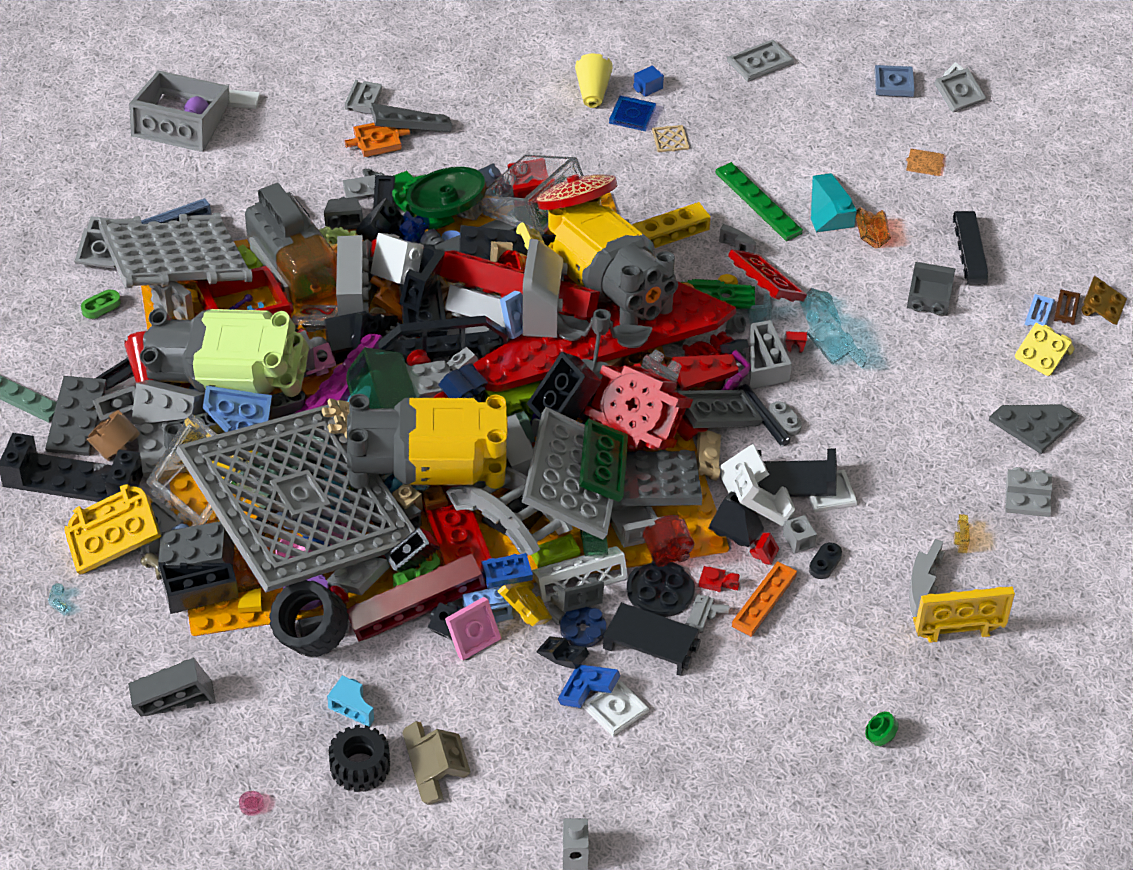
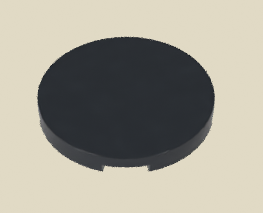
M652 560L651 563L642 565L639 568L636 567L630 573L627 579L626 592L629 601L634 607L663 617H670L683 612L689 607L694 598L695 584L694 580L691 579L689 574L679 564L667 560Z

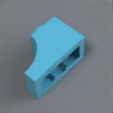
M342 675L327 695L328 708L359 723L370 726L374 721V709L363 700V684Z

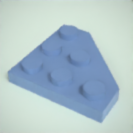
M206 386L203 409L225 432L268 421L272 395Z

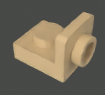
M403 484L392 493L397 503L404 509L413 504L421 512L423 511L422 495L411 485Z

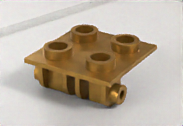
M1093 276L1081 310L1085 316L1097 312L1112 324L1117 325L1127 298L1098 277Z

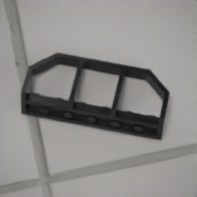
M485 315L399 324L378 342L377 358L380 371H384V363L407 361L409 354L419 349L424 350L429 358L454 356L465 347L475 354L477 353L476 345L499 340L501 347L507 344L508 336L504 327ZM485 326L492 330L465 334V328ZM459 329V334L427 337V332ZM421 333V338L397 340L403 334Z

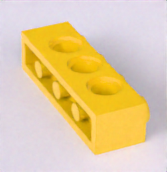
M697 202L631 225L653 242L654 248H658L710 230L711 216L701 203Z

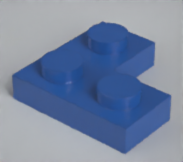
M580 665L572 672L558 697L560 705L581 708L590 691L611 693L621 675L618 669Z

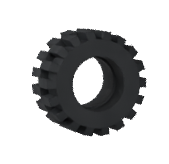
M355 725V728L352 729L350 727L345 728V732L339 731L336 734L337 738L331 740V746H329L328 750L330 771L333 780L336 779V783L339 786L344 783V789L346 790L354 787V792H359V788L369 791L371 785L376 788L379 786V780L381 782L386 780V774L389 775L390 772L389 743L386 741L384 734L379 735L378 729L374 728L371 730L370 726L367 725L364 728H361L360 725ZM355 754H367L371 756L369 759L362 762H355L348 759L349 757Z

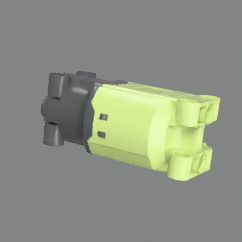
M156 308L149 314V322L152 326L144 333V349L140 353V361L146 367L149 379L179 387L181 383H191L199 392L204 393L206 386L267 395L275 388H280L288 397H294L300 393L306 371L309 345L300 333L295 332V324L286 312L279 311L273 315L269 311L207 309L200 312L192 320L171 319L162 308Z

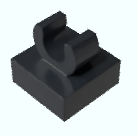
M736 339L720 345L722 353L732 354L733 351L737 350L746 358V353L743 349L749 347L747 339Z

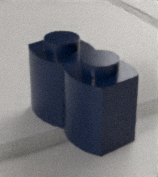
M469 363L460 369H455L446 374L438 386L449 398H472L474 396L478 398L486 391L484 387L488 384V381L472 363Z

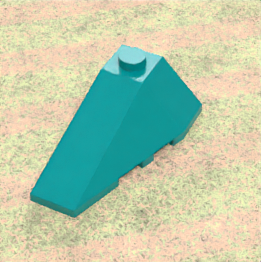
M832 173L814 175L812 180L811 221L816 233L854 227L857 211L851 197Z

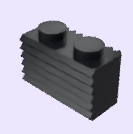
M419 526L387 552L385 557L395 571L402 573L404 570L419 567V564H422L423 561L426 562V558L429 559V556H433L436 550H440V546L429 531Z

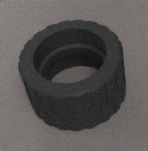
M303 580L286 586L278 593L275 601L272 603L269 618L273 635L280 643L301 655L319 657L331 652L343 640L348 629L349 614L343 600L336 593L315 581ZM321 600L324 613L319 627L310 635L298 638L295 632V621L298 613L309 602Z

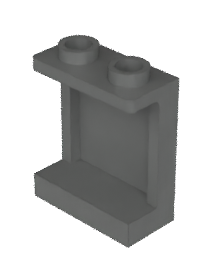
M915 262L907 308L914 311L931 312L936 315H947L956 268Z

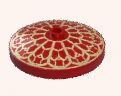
M578 174L567 177L566 181L544 191L536 198L538 208L542 210L565 208L601 197L617 188L618 184L614 175L593 174L579 177Z

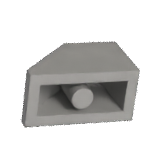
M129 386L93 400L100 421L110 418L109 415L116 410H120L122 413L132 410L135 387Z

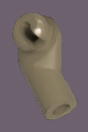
M145 553V556L141 558V564L146 568L154 567L157 580H161L160 573L157 570L159 557L154 553Z

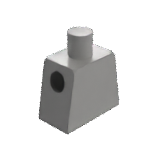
M586 818L563 819V870H588L589 842L588 819ZM579 852V858H572L571 853Z

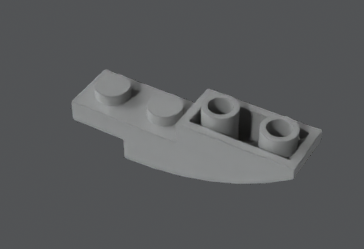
M938 539L934 540L928 554L919 551L914 562L909 586V603L913 617H917L921 596L936 594L938 587L935 586L937 577L935 576L937 571L935 565L936 563L941 564L945 554L942 551L943 541Z

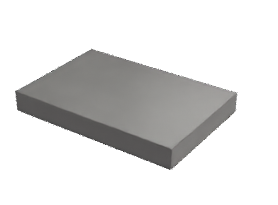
M772 39L728 56L727 62L748 82L794 64V59Z

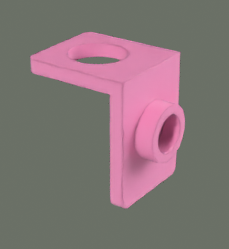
M329 343L313 347L316 369L308 371L306 374L316 373L317 376L329 373L328 368L336 366ZM319 350L326 351L327 360L325 362L318 359L317 353Z

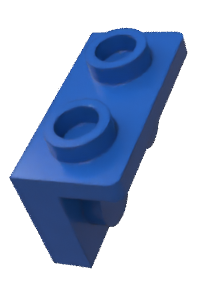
M526 553L481 561V573L483 578H485L488 588L533 580V573Z

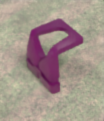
M737 350L733 351L732 354L735 360L745 368L731 377L721 390H735L751 370V364Z

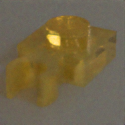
M959 514V520H957L958 531L954 532L953 544L958 545V553H967L970 542L968 515Z

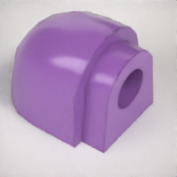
M196 96L190 98L183 108L187 112L202 114L209 104L204 98Z

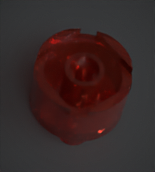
M678 515L663 516L654 521V526L650 528L648 525L644 529V541L652 560L658 567L665 566L669 562H684L690 558L689 553L694 548L695 543L684 518L679 519Z

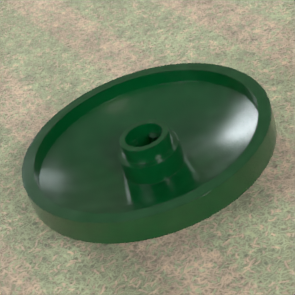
M443 168L421 177L412 184L407 192V202L410 210L418 216L425 218L449 217L462 213L479 203L486 194L487 185L483 174L474 168Z

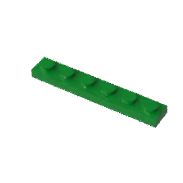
M732 162L716 169L715 174L786 242L802 234L803 229Z

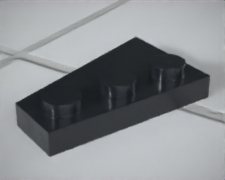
M355 313L352 350L356 349L361 344L362 338L370 333L383 337L385 331H389L390 326L396 327L398 316L392 313Z

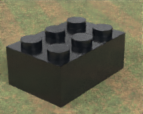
M561 352L527 402V405L539 419H541L542 412L547 407L576 421L602 381L579 357Z

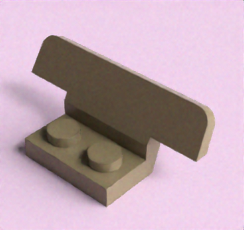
M418 721L404 728L403 738L421 800L427 805L444 800L438 780L442 779L446 774L465 778L471 773L460 735L436 729L425 736L422 722Z

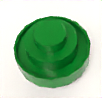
M890 712L878 713L866 726V738L875 746L887 744L894 739L898 731V720Z

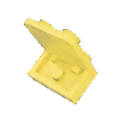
M1035 323L1016 352L1015 358L1040 373L1050 376L1065 353L1071 355L1075 349L1072 340L1063 334L1060 336L1054 333V330L1047 325L1042 326Z

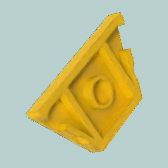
M531 581L502 586L498 590L499 594L521 615L526 624L537 626L545 624L552 619L541 597H536L531 591L535 587Z

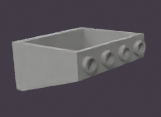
M158 70L129 103L131 136L203 152L229 104V86ZM162 94L187 100L199 96L204 98L210 105L202 114H196L157 104Z

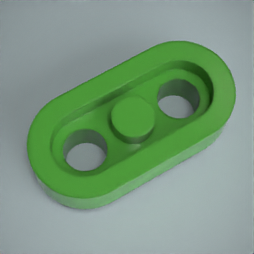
M109 289L84 300L81 303L82 315L88 319H94L116 309L121 303L119 293L116 290Z

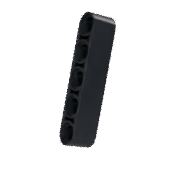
M954 211L953 223L956 224L954 229L956 237L959 239L957 244L958 249L961 250L960 258L961 263L964 264L963 273L964 278L967 279L966 285H987L988 268L975 211Z

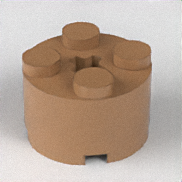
M116 410L109 415L111 420L107 419L105 422L102 421L87 438V441L107 461L112 459L119 449L126 450L125 444L128 441L132 442L140 435L137 428L120 410Z

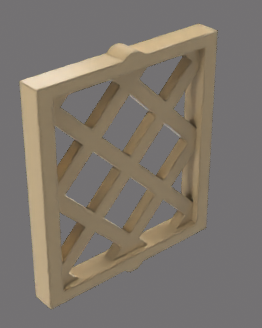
M683 125L652 128L658 152L689 150ZM667 132H670L673 135L671 137H668L665 134ZM675 136H678L681 139L679 141H676L673 138ZM664 137L668 140L666 142H663L660 139ZM670 141H673V142H675L676 144H674L673 146H671V145H669L668 143H669Z

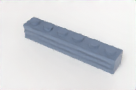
M204 198L141 220V223L179 221L180 214H186L187 216L211 215V208L208 201Z

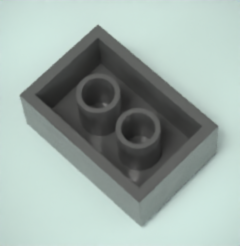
M221 521L161 532L158 562H165L166 565L187 563L188 566H202V563H231L233 568L235 544Z

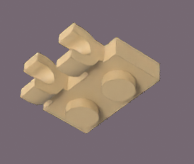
M329 398L327 402L330 408L323 407L321 410L324 417H334L336 424H329L327 426L329 433H343L347 439L349 402L336 401Z

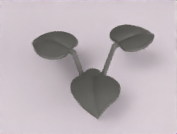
M604 309L596 310L590 323L587 320L558 313L557 334L561 338L577 341L581 336L586 337L591 328L597 334L593 361L589 359H582V361L600 380L603 376L600 374L602 365H608L605 362H597L601 335H605L610 329L612 337L618 338L617 341L621 346L637 348L645 344L652 332V327L638 325H618L613 328V321H610L611 314Z

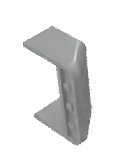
M539 239L529 240L523 279V336L557 338L558 312H562L563 299H559L561 280L564 281V275H567L568 263H564V258Z

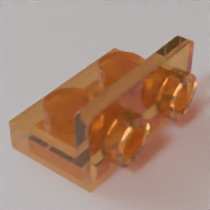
M861 207L856 210L859 234L864 242L876 249L891 239L885 211L881 210L873 215L870 211H866Z

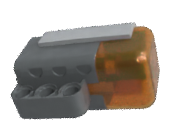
M279 183L259 189V202L248 207L245 211L247 240L250 244V250L257 256L263 266H267L271 270L276 281L281 283L282 290L286 292L288 302H292V305L306 307L334 296L337 284V253L293 195L289 192L286 193Z

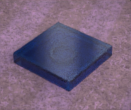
M620 95L609 118V124L646 132L656 109V103Z

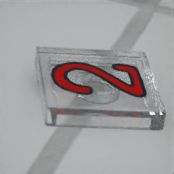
M303 305L292 316V321L295 325H325L326 318L338 316L337 305Z

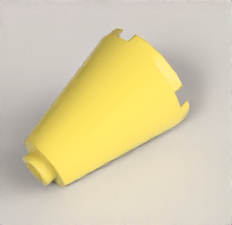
M586 54L581 56V60L576 61L575 70L583 103L590 108H596L602 104L613 71V63L609 58L608 60L604 59L601 54Z

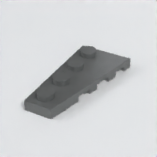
M371 103L370 110L375 126L451 132L452 123L450 117L444 114H432Z

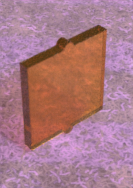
M910 148L909 157L906 158L908 162L906 171L940 176L941 167H944L942 163L944 154Z

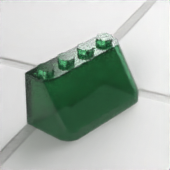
M365 347L347 371L346 382L350 395H366L369 398L370 408H395V405L404 398H416L402 353Z

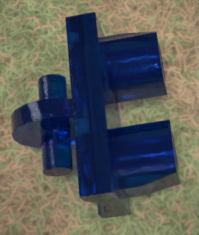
M406 211L403 214L405 222L399 226L400 231L405 235L402 240L422 244L420 239L425 230L429 228L430 220L418 215L414 218L410 215V212Z

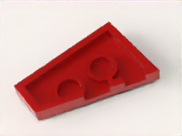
M733 354L673 357L671 362L681 391H689L693 387L701 388L705 386V383L711 381L718 382L733 377L739 370Z

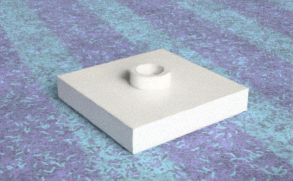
M753 444L719 466L720 476L728 493L731 491L735 492L731 481L744 464L752 469L757 483L769 475L757 448Z

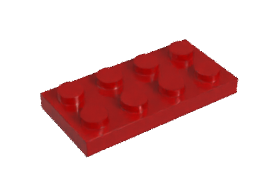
M734 249L730 250L728 257L734 261L733 264L745 270V274L758 282V286L767 289L771 297L778 300L785 298L791 302L795 300L804 302L807 294L760 254Z

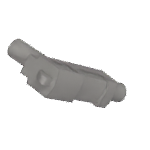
M697 595L686 625L699 629L698 632L703 633L708 619L713 620L717 613L729 614V605L714 604V598Z

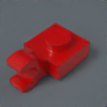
M704 566L698 587L721 592L722 587L738 591L740 575L736 573L726 575V570Z

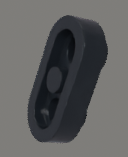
M832 542L823 544L810 562L809 573L817 579L828 578L841 560V547Z

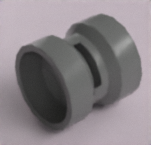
M435 229L426 231L420 239L422 244L431 245L445 241Z

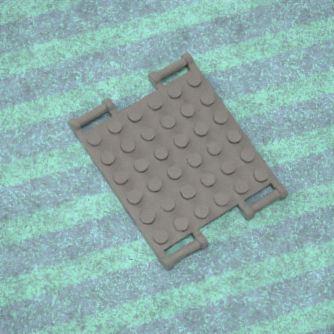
M220 212L213 213V215L195 216L180 214L179 221H169L168 223L153 221L148 224H142L140 216L128 219L99 218V229L125 289L144 285H161V287L169 285V281L207 279L209 284H216L219 281L237 280L252 282V271L248 269L226 229Z

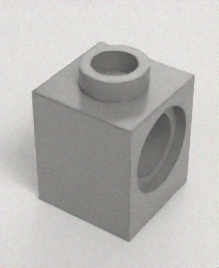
M805 515L797 518L793 517L784 522L783 536L794 553L815 547L817 534Z

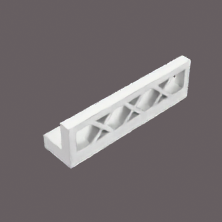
M617 546L532 570L533 579L538 583L540 597L543 602L550 601L551 595L558 596L557 591L546 594L545 585L555 583L566 589L569 587L565 584L572 577L579 579L575 586L584 585V582L588 584L591 582L587 580V577L593 571L601 573L597 580L603 581L604 585L628 579L625 555ZM620 564V574L613 576L608 574L612 566Z

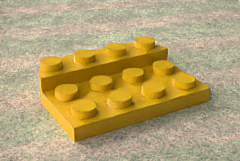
M128 484L120 486L121 492L85 509L78 506L73 510L74 515L69 520L68 526H65V535L77 573L80 575L161 537L151 506L153 501L142 489L130 487Z
M1013 586L981 590L974 589L962 592L953 591L950 593L921 596L917 617H913L918 637L927 638L928 642L932 643L938 641L939 634L980 630L982 637H989L990 631L1000 626L1005 628L1008 623L1015 595Z

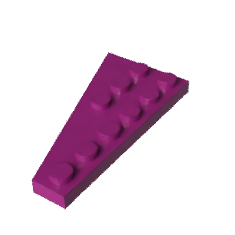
M371 333L363 337L361 344L347 355V359L334 369L330 378L322 382L319 386L320 389L305 401L302 409L295 413L328 405L327 401L329 398L336 401H347L350 394L359 384L356 381L359 375H364L368 370L366 364L377 356L378 342L383 337Z

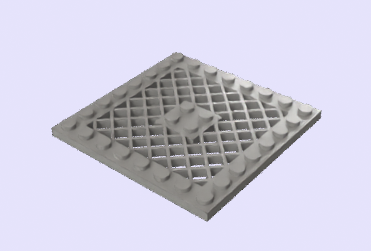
M329 404L181 444L176 449L177 454L265 592L384 555L415 530L378 474H369V484L363 488L351 486L349 482V469L347 468V439L343 433H329L327 426L329 424H336L334 417H324L321 411L323 407L330 408ZM313 435L324 439V443L313 439ZM294 441H297V442H300V443H302V444H305V445H306L305 448H304V447H301V446H299V445L293 444ZM275 446L287 450V452L284 453L279 450H276ZM309 446L320 450V454L309 450ZM256 451L268 455V458L256 455ZM290 452L301 455L302 458L300 459L295 456L290 455ZM324 452L336 456L335 459L323 455ZM271 457L283 461V464L272 461ZM236 458H243L245 460H248L249 463H243L241 461L236 460ZM305 458L317 461L316 465L305 461ZM217 462L230 466L229 470L217 466ZM252 462L264 466V469L251 466ZM286 463L297 466L298 469L295 470L293 468H290L286 466ZM320 463L330 466L332 469L323 468L320 466ZM235 468L245 473L241 475L233 472L232 469ZM267 468L279 472V475L267 472ZM335 469L347 473L346 476L336 473ZM248 474H251V475H254V476H256V477H259L260 480L257 481V480L251 479V478H249V477H247V476H248ZM318 474L320 476L328 478V481L316 478V475ZM263 479L269 481V484L262 483ZM228 480L240 483V487L228 483ZM333 480L343 484V486L340 487L335 484H332L331 481ZM244 485L256 489L255 493L243 489ZM349 486L354 489H357L358 492L355 493L353 491H350L346 489V487ZM262 491L271 495V498L264 497L258 493ZM328 491L340 495L339 499L327 495ZM243 497L248 500H251L252 502L251 504H248L246 502L240 501L239 498ZM343 497L353 500L354 504L343 501ZM255 502L267 506V509L264 510L254 506ZM358 503L368 506L369 510L357 506ZM330 505L335 506V510L330 509ZM270 509L282 512V516L270 512ZM339 509L351 512L350 516L339 512ZM251 514L263 518L262 522L250 518ZM320 514L332 518L331 522L320 518ZM354 515L366 518L365 522L354 518ZM266 520L277 523L278 527L266 524ZM301 520L313 524L312 528L301 524ZM338 520L340 522L346 523L347 526L343 527L341 525L335 524V521ZM372 520L381 525L380 527H377L375 525L370 524L369 521ZM285 526L294 530L293 534L282 530L281 527ZM316 527L325 528L328 530V533L319 531ZM350 527L359 528L362 530V533L351 530ZM262 532L271 534L274 536V539L267 538L265 536H262L261 534ZM297 532L306 534L309 538L300 537L297 535ZM335 532L343 535V539L332 536L331 533ZM313 537L324 541V545L313 542ZM281 538L286 541H289L290 543L289 545H286L281 542H278L277 539ZM293 543L305 547V550L302 551L292 547ZM274 549L285 553V557L274 554Z

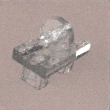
M654 350L649 356L646 355L644 357L642 368L677 383L681 370L679 363L671 361L668 367L662 365L661 362L664 359V355L658 350Z

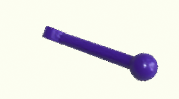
M246 294L243 300L227 310H235L242 304L251 302L253 299L252 295Z

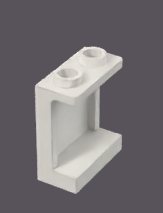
M378 233L371 274L398 284H404L405 276L409 269L419 272L424 245L399 239L397 235Z
M744 464L731 481L739 502L783 526L785 521L791 519L795 511L787 489L782 486L776 495L765 491L758 486L752 469Z

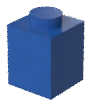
M653 65L634 73V89L646 97L663 89L664 75Z

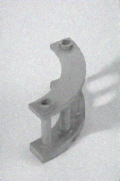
M506 467L505 484L500 488H507L512 491L501 498L491 495V493L499 488H490L485 484V481H477L474 485L455 486L446 491L456 511L464 509L474 511L478 509L495 524L501 523L507 529L505 534L513 542L520 554L526 553L529 556L539 551L540 548L537 542L554 531L560 535L573 529L570 524L542 512L550 523L531 534L522 521L539 510L528 506L518 513H513L506 506L524 494L527 476Z

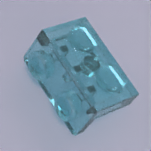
M810 288L806 293L807 296L804 302L800 301L810 330H815L820 323L838 327L842 322L832 296L826 291Z

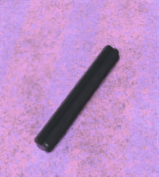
M740 385L738 389L746 393L762 417V423L780 446L788 445L790 443L789 435L749 385Z

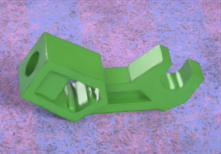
M433 553L432 561H423L418 570L411 568L402 571V573L393 574V587L409 582L420 575L427 574L440 567V559L437 553Z

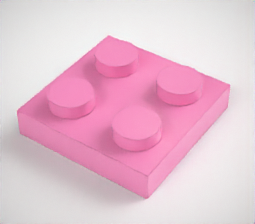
M485 597L445 618L457 655L461 660L471 657L501 639L491 606Z

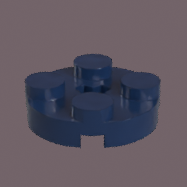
M584 607L567 611L560 622L561 636L574 646L592 647L603 639L606 632V621L602 616L601 610L597 608ZM581 624H586V626L589 627H586V629L582 631L581 628L577 626H580Z

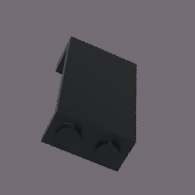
M836 448L827 449V460L763 461L769 475L757 484L760 488L773 495H776L783 486L787 489L790 497L836 496ZM758 450V452H759V454H760V456H761V458H762V451H761V450Z
M621 602L603 636V649L612 652L616 643L677 664L676 675L681 676L684 669H689L692 662L691 654L698 651L701 639H698L699 629Z

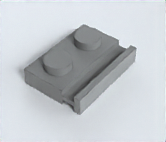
M355 80L346 99L345 110L352 108L353 111L371 114V103H377L382 92V84L367 81L360 83L358 80Z

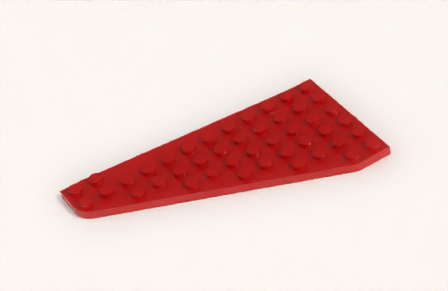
M677 281L678 288L673 294L672 312L659 314L650 321L647 319L639 320L638 326L652 327V332L645 344L637 348L621 346L617 341L618 338H613L609 329L605 335H601L597 362H606L717 330L736 314V307ZM613 301L610 303L598 302L596 310L604 309L610 312V321H613V328L620 325V307ZM568 313L566 316H574V314ZM593 316L587 317V321L589 323L591 322V318H593ZM591 328L586 337L581 336L577 341L565 340L558 334L557 338L523 336L521 334L476 361L473 365L488 381V384L484 387L487 391H505L543 380L561 352L577 356L581 360L589 359L593 361L597 334Z

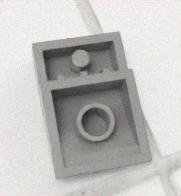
M91 216L88 227L84 228L74 262L75 264L115 269L116 266L99 229V218L102 217Z

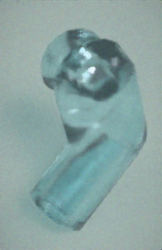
M56 583L50 589L48 603L64 616L71 610V606L63 601L64 586Z

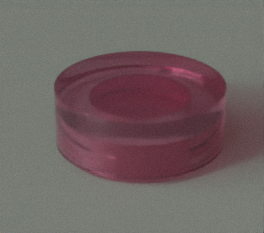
M247 791L240 796L239 808L243 814L253 816L263 810L264 800L259 792Z

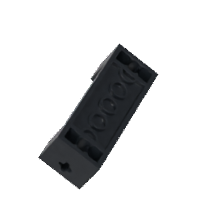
M13 432L0 459V477L3 487L100 502L121 492L120 486L128 484L130 487H139L143 477L140 452L119 449L113 464L108 465L37 453L34 436Z

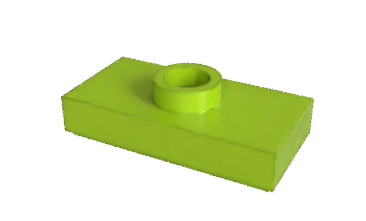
M569 534L538 545L540 550L531 554L537 567L541 568L579 556L580 549L572 535Z

